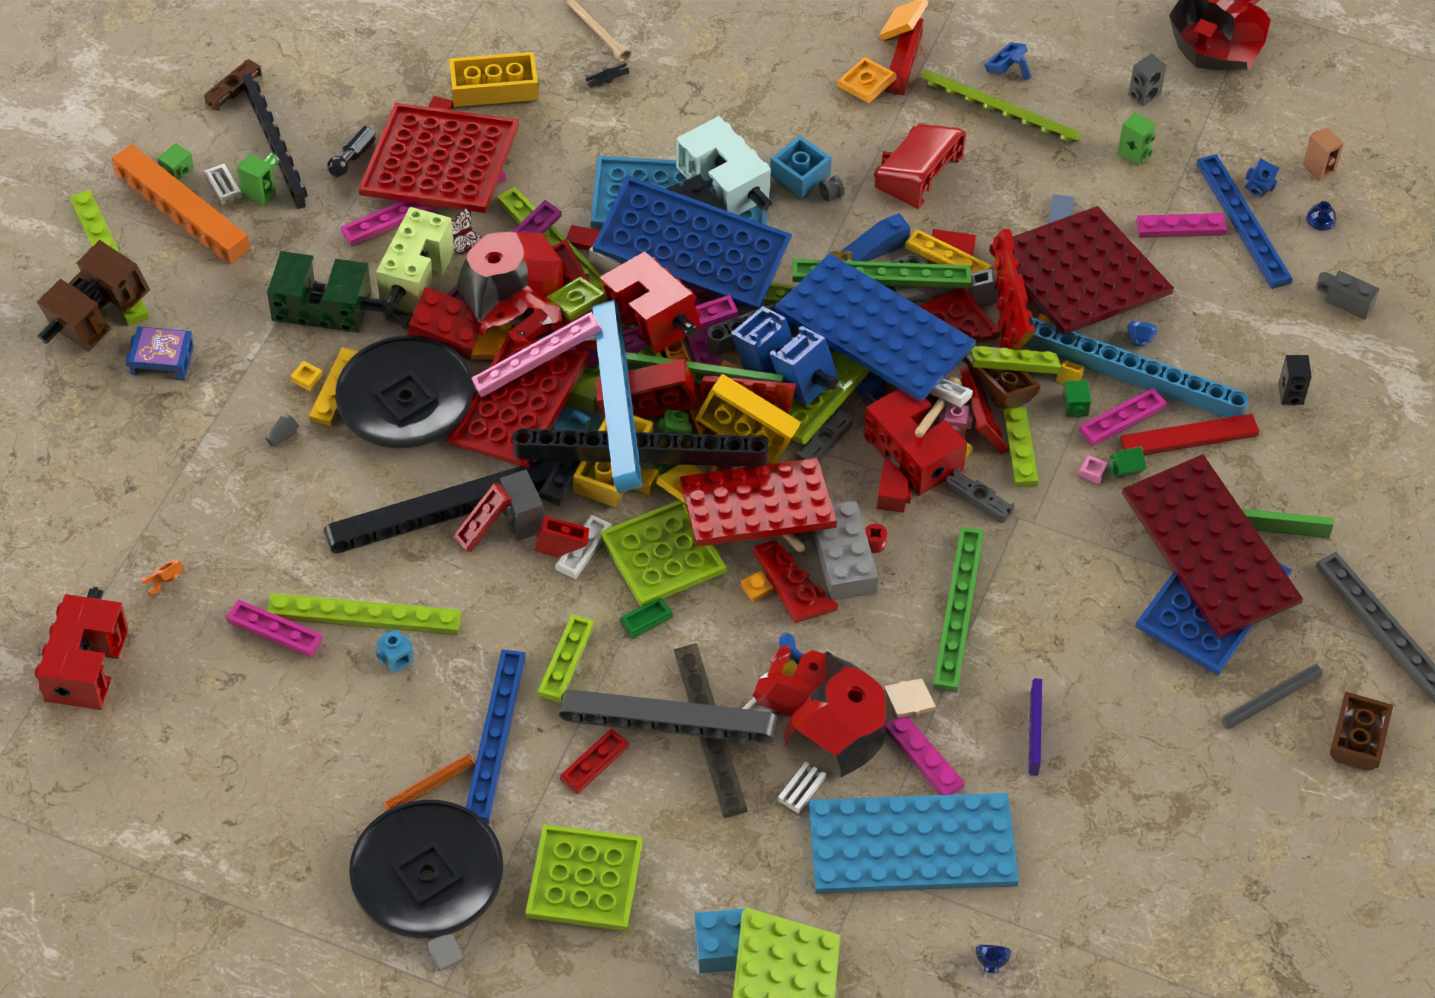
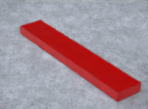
M1246 414L1121 435L1120 442L1123 450L1141 446L1143 454L1149 455L1256 437L1259 435V429L1253 414Z

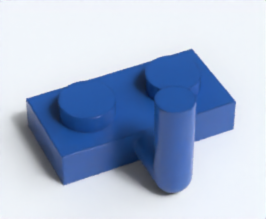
M1008 43L984 64L986 71L1002 74L1011 65L1016 63L1019 64L1023 79H1030L1032 76L1027 61L1023 56L1028 52L1026 44Z

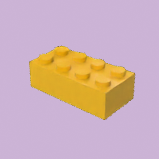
M534 52L449 59L454 107L539 100Z
M724 374L720 376L711 389L695 420L720 435L760 436L765 438L768 442L767 464H775L779 461L802 423Z
M634 416L636 432L653 433V422ZM606 417L598 431H607ZM581 461L573 476L574 493L617 508L624 493L619 494L616 490L611 462Z

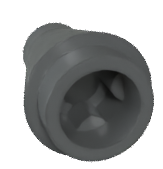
M289 414L280 416L265 439L275 448L278 444L297 433L296 429L299 427V424Z

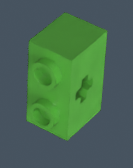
M1134 112L1122 125L1117 153L1137 165L1144 159H1149L1153 152L1152 143L1156 137V124Z

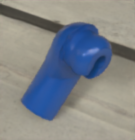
M783 633L779 637V646H790L791 653L788 658L794 660L798 665L803 653L796 648L794 637L790 633Z

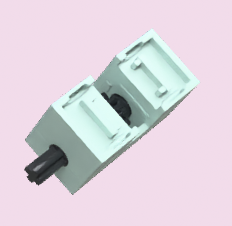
M720 116L676 139V168L687 179L701 174L705 182L713 178V197L720 209L739 215L756 205L764 211H767L769 206L772 205V202L769 200L771 174L769 165L763 162L758 157L756 151L750 149L744 139L732 130L730 124L725 122Z

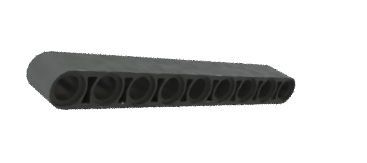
M566 690L563 694L559 717L569 722L760 744H770L773 742L778 720L775 714L766 711L580 690Z

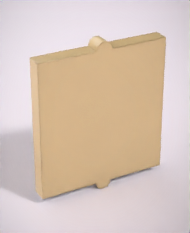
M923 678L884 686V691L897 718L911 715L918 716L921 713L936 710V706Z

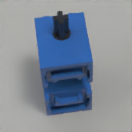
M762 306L731 333L743 369L783 375V383L796 384L793 398L805 405L809 404L825 389L834 391L838 383V375L825 337L801 326L798 328L800 333L794 338L791 335L786 318Z

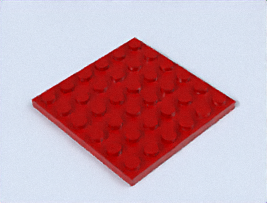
M395 103L359 186V195L459 210L468 207L473 212L486 213L519 128V119Z

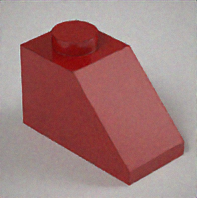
M884 458L876 509L904 513L905 505L911 502L912 490H908L909 480L889 458Z
M544 515L536 535L534 551L559 557L584 548L588 543L589 528Z

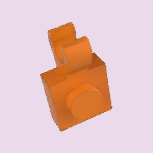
M172 559L155 570L152 575L144 577L141 583L147 584L152 581L153 588L148 591V594L154 595L159 592L162 582L175 580L180 576L179 572L185 568L179 560Z

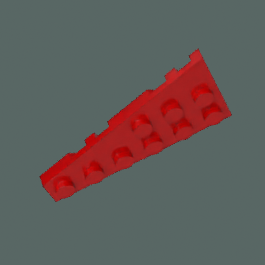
M1002 229L993 239V249L996 253L994 269L997 270L995 288L998 290L997 309L1000 314L998 329L1001 330L999 347L1020 350L1036 330L1035 326H1031L1029 323L1032 314L1030 310H1026L1028 298L1022 274H1017V268L1020 265L1018 259L1013 257L1015 254V244L1010 229Z
M966 288L956 289L919 306L976 341L999 338L1000 331Z

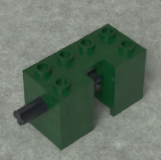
M280 251L267 290L271 319L273 321L359 333L366 310L384 312L385 300L370 298L371 283L368 263L335 259L326 286V284L317 283L314 279L313 255Z

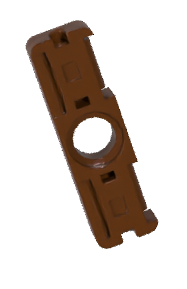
M250 59L243 62L204 94L205 104L208 106L212 105L214 110L219 111L220 106L230 98L234 99L244 91L243 75L251 74L253 79L258 75L262 76L261 66ZM230 83H238L236 87H229L228 85Z

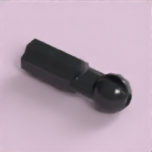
M365 125L361 126L342 146V155L329 159L327 169L331 175L339 177L346 174L348 162L350 160H357L376 140V133L372 128Z

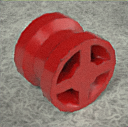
M870 524L865 528L871 553H880L886 547L887 529L881 524Z

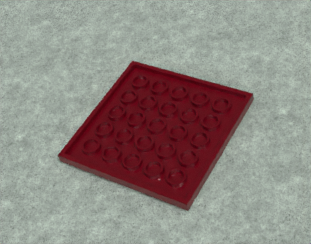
M1099 206L1013 236L1015 244V254L1013 257L1019 261L1020 266L1017 268V274H1022L1026 294L1063 335L1173 293L1174 287ZM990 244L989 252L996 258L993 244Z

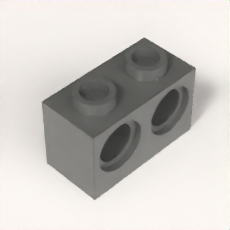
M1152 53L1133 66L1128 95L1142 106L1160 96L1167 65Z

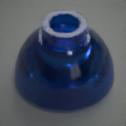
M1321 201L1308 210L1306 220L1314 229L1329 230L1335 226L1337 216L1329 202Z
M984 944L976 946V956L978 961L984 966V972L999 973V969L1005 966L1011 957L1012 951L1007 947Z

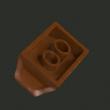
M966 355L961 360L994 393L993 402L1001 409L1028 403L1039 393L1041 386L1026 371L973 367L969 355Z
M1345 692L1330 748L1332 759L1338 763L1369 771L1378 768L1393 705Z

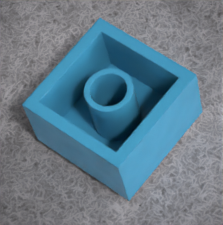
M799 135L770 158V176L800 198H803L819 185L820 181L825 180L831 175L832 157Z
M745 908L694 913V933L699 973L736 970L742 911Z

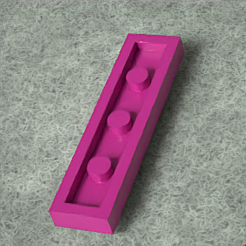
M1224 213L1137 215L1136 219L1139 238L1226 235L1227 231Z
M1152 388L1080 425L1079 432L1093 447L1166 409L1167 403Z
M239 599L226 617L229 624L312 658L323 641L322 634Z
M908 716L896 717L886 724L885 731L940 795H953L964 788L965 782Z

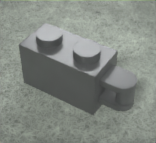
M1340 270L1336 276L1327 272L1320 273L1316 284L1318 291L1327 294L1325 302L1366 320L1375 306L1380 289Z

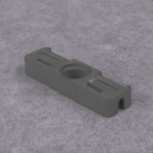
M836 409L835 414L817 430L800 452L797 451L796 460L818 458V461H820L851 428L852 416L841 409ZM827 435L831 439L827 442H822L819 440V437Z
M956 468L952 476L949 475L946 479L945 487L998 522L1004 523L1012 515L1014 503L1009 504L995 495L996 491L978 480L973 481L960 473L959 468ZM982 492L986 497L984 499H977L974 497V494Z

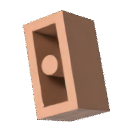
M1327 127L1320 131H1315L1309 137L1303 165L1319 181L1330 176L1337 170L1344 143Z

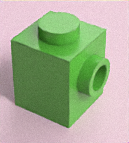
M177 143L157 158L159 166L177 180L185 177L194 168L192 154Z

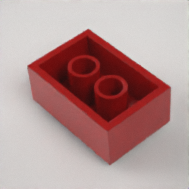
M425 286L410 320L407 335L423 336L438 340L450 346L463 358L470 360L480 336L479 322L466 302Z

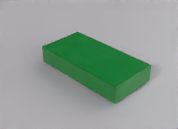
M658 598L620 617V623L630 637L634 639L672 619L673 612L662 598Z

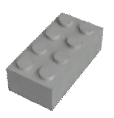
M857 501L832 504L837 519V528L811 531L830 600L875 594L878 587V574Z

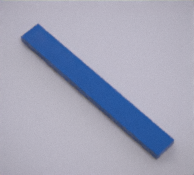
M1214 154L1197 159L1196 164L1271 289L1291 284L1293 278L1218 155Z
M501 650L466 808L480 816L487 824H489L526 652Z

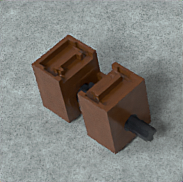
M101 240L92 246L77 262L80 272L69 283L60 278L37 301L49 322L37 335L43 343L48 344L60 332L89 352L112 329L111 326L106 324L100 310L110 301L128 313L150 291L137 264Z

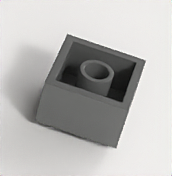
M527 469L500 478L501 487L512 499L502 512L503 516L507 515V525L511 534L515 533L518 541L537 535L544 517V507Z

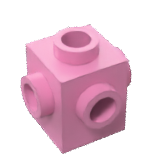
M947 403L946 411H941L939 423L947 420L965 440L966 429H971L973 416L968 415L969 406L962 405L960 407Z

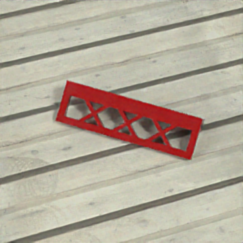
M919 18L913 30L900 34L889 69L896 73L897 79L884 92L905 95L921 42L924 19Z

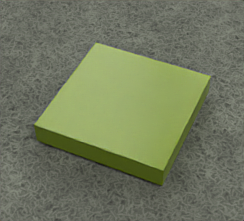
M582 277L545 297V299L559 306L561 314L570 321H574L591 311L593 306L608 300L606 293Z

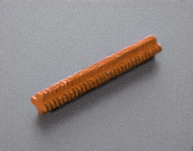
M468 753V755L462 756L457 761L452 762V764L415 783L412 787L410 786L401 791V793L396 794V796L383 802L386 810L388 811L393 807L408 803V801L412 802L411 799L414 801V798L417 800L416 796L420 798L419 795L422 797V793L424 795L425 792L428 794L427 790L430 792L431 788L433 791L432 787L436 789L435 785L438 788V784L441 786V783L444 784L443 781L446 783V779L448 782V778L452 780L451 776L453 778L454 775L457 777L456 773L460 775L459 772L462 774V770L463 772H465L464 769L468 771L467 767L469 769L470 766L473 768L472 764L474 766L475 764L471 755Z

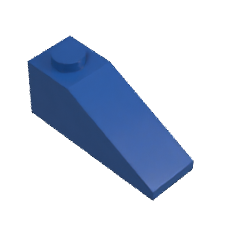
M900 213L879 221L841 250V254L847 261H871L904 247L905 242L910 237L911 227Z

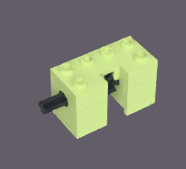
M412 207L408 209L376 271L379 299L385 300L384 307L388 308L389 311L399 309L405 313L413 314L425 286L434 290L432 270L437 271L438 276H443L454 254L452 219L450 217Z

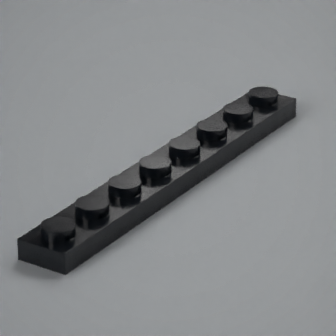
M251 74L243 75L244 90L272 153L279 159L278 167L297 209L306 207L305 198L308 197L304 184L300 185L299 183L301 179L298 170H293V159L290 154H286V143L284 139L280 140L279 138L281 135L278 125H273L272 123L274 118L271 110L266 109L267 102L265 96H260L259 83L253 80Z

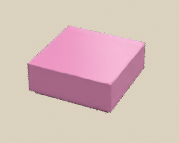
M1087 455L1078 476L1100 484L1108 469V462Z

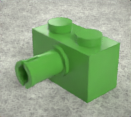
M269 153L263 160L249 154L239 163L237 171L242 197L264 207L274 196L276 190L273 169L279 164V159L276 155Z

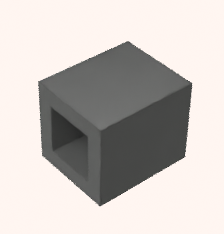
M992 269L971 273V287L978 305L982 307L997 303L998 290L995 288Z

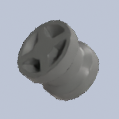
M837 175L832 176L828 181L822 180L819 182L821 195L826 201H831L835 196L841 197L845 194L844 185Z

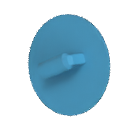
M569 407L562 409L553 425V429L598 431L603 422L598 416L587 410Z

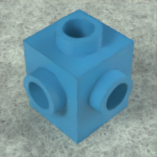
M398 629L387 632L376 640L378 649L375 651L376 656L382 664L386 663L392 673L414 662L412 644L406 635L402 636Z

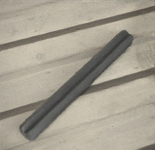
M1318 664L1309 666L1225 714L1222 717V723L1227 729H1231L1321 677L1323 673L1322 668Z

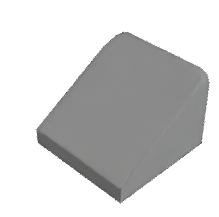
M453 934L439 936L428 942L429 952L440 971L463 960Z

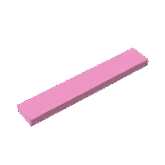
M590 312L472 377L479 395L483 397L602 330L595 316Z

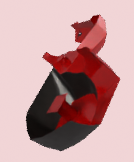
M1178 0L1169 14L1178 48L1195 67L1211 70H1249L1266 42L1271 19L1262 8L1254 5L1261 0Z
M525 232L490 233L485 235L471 248L463 263L456 288L477 318L480 335L484 337L486 329L507 323L523 314L528 307L534 308V313L508 333L512 340L516 342V348L528 344L529 340L548 330L556 331L563 326L560 307L545 299L548 295L564 287L562 260L544 234Z
M782 646L770 659L772 665L768 673L758 680L752 696L760 706L791 716L784 731L785 746L794 729H796L836 756L841 771V778L862 767L875 756L884 743L886 703L885 692L882 686L853 663L836 657L828 651L823 654L811 650L803 654L793 676L784 675L782 670L791 651L790 646Z

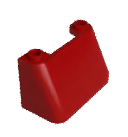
M926 124L913 126L905 140L885 163L876 168L874 172L875 188L919 209L924 203V199H922L923 192L931 189L932 180L949 160L958 163L963 158L966 132L957 127Z

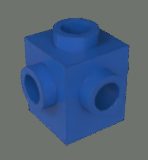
M1260 158L1253 168L1250 167L1244 177L1247 180L1244 188L1248 189L1252 194L1262 197L1268 191L1272 192L1277 184L1275 177L1279 167Z

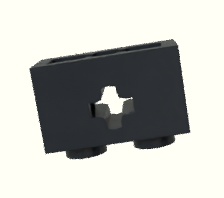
M1309 355L1285 356L1278 382L1281 404L1304 405L1312 378Z

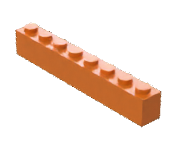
M133 144L112 157L113 171L118 178H123L127 181L132 189H137L147 201H152L161 212H166L176 224H181L191 236H196L205 247L211 248L220 259H225L228 263L232 264L250 250L249 238L246 233Z

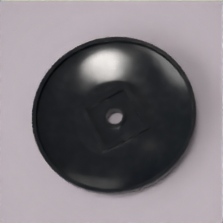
M413 335L390 337L366 346L347 362L339 375L336 385L337 408L347 427L360 438L389 448L418 447L444 437L454 430L465 418L471 407L474 394L471 371L460 354L438 340ZM404 395L411 396L409 400L400 399Z
M443 800L412 801L384 812L365 828L351 854L349 868L350 883L360 908L380 927L401 936L435 938L452 934L469 926L491 906L500 889L503 877L502 850L491 827L473 811L461 805ZM424 870H432L434 872V875L430 878H423L420 874Z

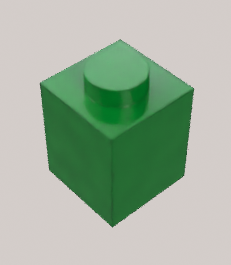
M1088 380L1065 381L1063 401L1066 417L1089 415L1091 399Z
M1141 446L1117 451L1109 456L1108 466L1110 472L1114 473L1115 478L1141 473L1147 469Z

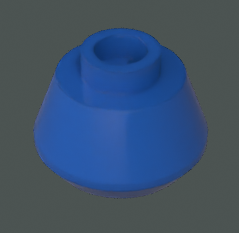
M1131 321L1127 325L1129 339L1133 340V344L1138 346H1146L1147 343H1151L1158 332L1156 325L1151 323Z
M870 371L858 384L856 390L862 397H865L868 392H873L880 398L886 393L887 384L884 379Z

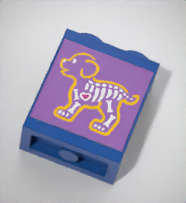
M138 326L136 334L131 337V353H127L126 366H129L131 375H136L138 368L174 371L176 380L185 381L194 348L192 332Z

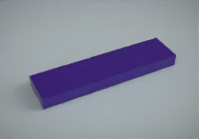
M1038 678L1032 680L1030 690L1028 773L1038 776L1041 764L1042 679Z

